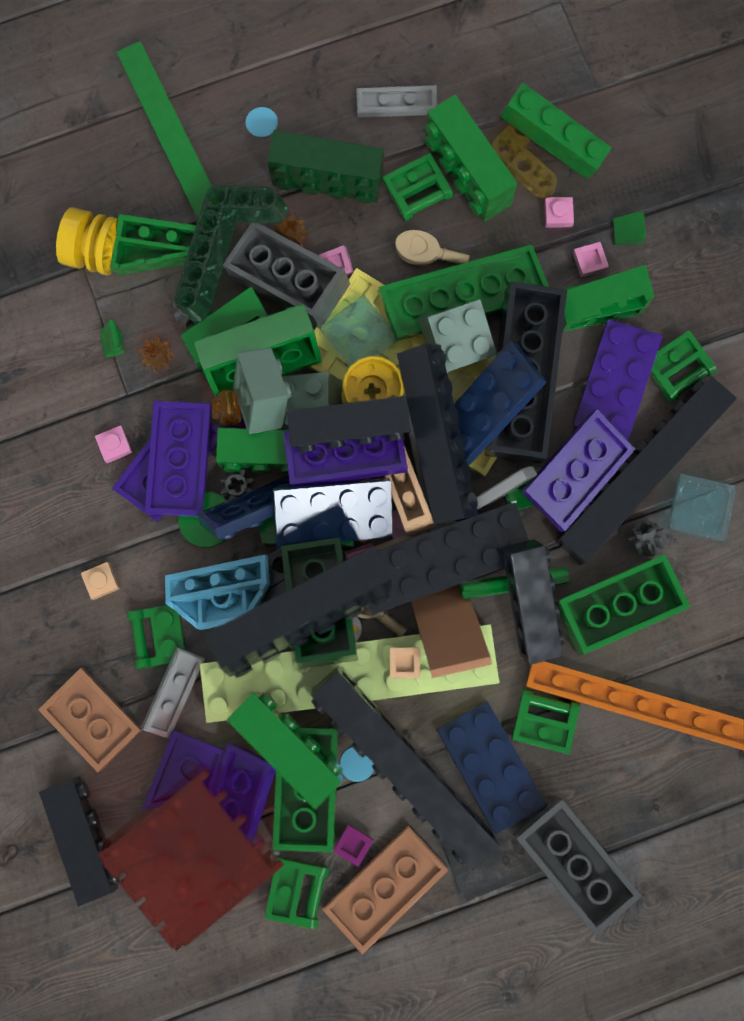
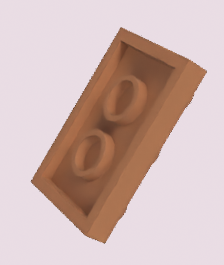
M80 668L38 709L97 772H101L142 731L138 724L84 668Z

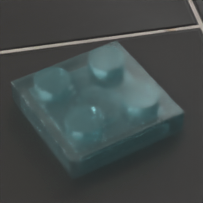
M365 295L361 296L320 327V331L349 367L359 359L378 356L396 342L390 325Z
M679 474L667 530L722 543L725 542L737 486Z

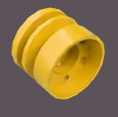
M75 207L68 208L62 217L57 233L56 255L58 262L61 265L77 269L83 268L86 265L89 272L98 271L99 274L110 275L113 272L110 267L116 240L118 218L112 216L107 218L104 214H97L94 218L91 211Z
M369 356L359 359L350 366L344 376L341 395L342 403L372 400L366 394L369 388L373 390V393H378L373 400L403 396L404 385L401 372L392 362L383 357Z

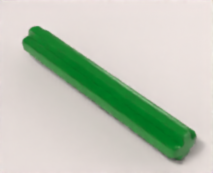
M565 567L549 569V574L552 575L555 585L567 584L569 582V571ZM506 576L467 581L459 585L460 595L463 599L509 593Z

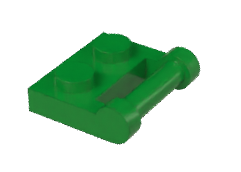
M431 153L382 177V182L397 206L404 222L412 219V215L441 200L447 201L453 198L452 190ZM434 184L437 185L438 190L407 205L406 198Z
M689 330L657 352L650 375L662 390L664 398L672 403L679 398V394L697 383L700 379L706 376L711 377L717 373V368ZM697 360L700 365L698 369L674 385L671 384L668 378Z
M168 605L127 612L128 621H131L137 657V660L134 661L135 670L169 664L176 647L186 650L181 615ZM148 618L151 619L156 657L148 658L143 619Z
M523 688L511 740L570 755L580 711V703L575 701L567 703L532 694V690ZM529 705L567 714L566 723L528 714Z
M277 857L264 919L317 929L319 923L317 913L324 878L328 877L329 867ZM304 874L313 875L305 915L296 914Z

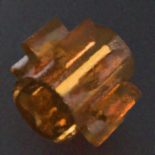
M294 213L291 214V217L284 218L281 216L280 226H274V232L302 246V238H308V231L303 229L306 226L305 220L298 221Z
M157 335L154 340L148 341L144 339L145 345L143 349H138V353L145 357L141 361L142 365L147 367L151 364L154 372H157L158 368L161 367L168 369L167 363L169 359H174L175 357L172 352L167 351L171 348L169 341H165L162 344Z
M225 390L218 393L216 399L211 400L213 419L219 418L220 423L226 426L236 425L241 421L243 416L238 404L237 393L232 390Z

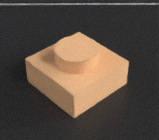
M109 562L81 573L92 600L120 589Z
M390 648V678H420V648Z

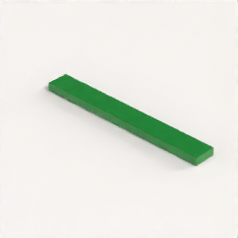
M141 41L117 51L116 53L201 227L209 236L231 226Z

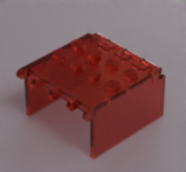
M201 764L197 765L108 837L98 854L102 860L101 863L114 879L122 873L127 875L119 882V885L134 903L145 897L146 900L138 908L153 927L158 926L163 921L166 923L159 929L158 933L171 949L176 951L183 945L184 947L189 945L284 865L280 859L274 862L271 850H268L264 855L259 853V850L266 844V841L260 838L254 844L251 843L239 828L247 818L244 814H241L235 820L230 817L220 804L228 794L222 790L213 796L202 782V780L208 777L210 772L207 768L204 769Z

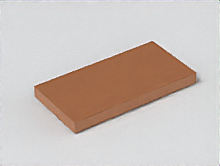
M460 584L411 601L432 678L492 665L491 656L471 599L462 598L459 591Z
M407 825L322 907V910L363 955L449 869L415 831Z

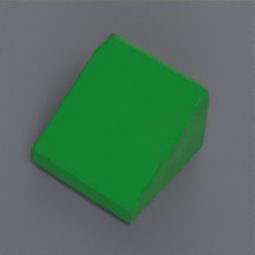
M636 212L613 218L615 246L642 245L646 238L644 212Z
M109 320L100 331L101 343L106 358L122 355L125 352L121 329L114 320Z

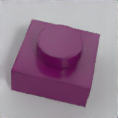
M348 824L333 852L359 867L374 839Z

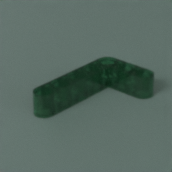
M214 185L207 191L174 299L175 306L191 321L201 322L210 313L236 222L276 224L286 218L288 206L274 188L269 186Z

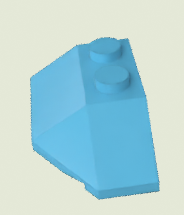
M261 555L165 575L166 604L199 630L219 627L259 606L270 585L268 556Z

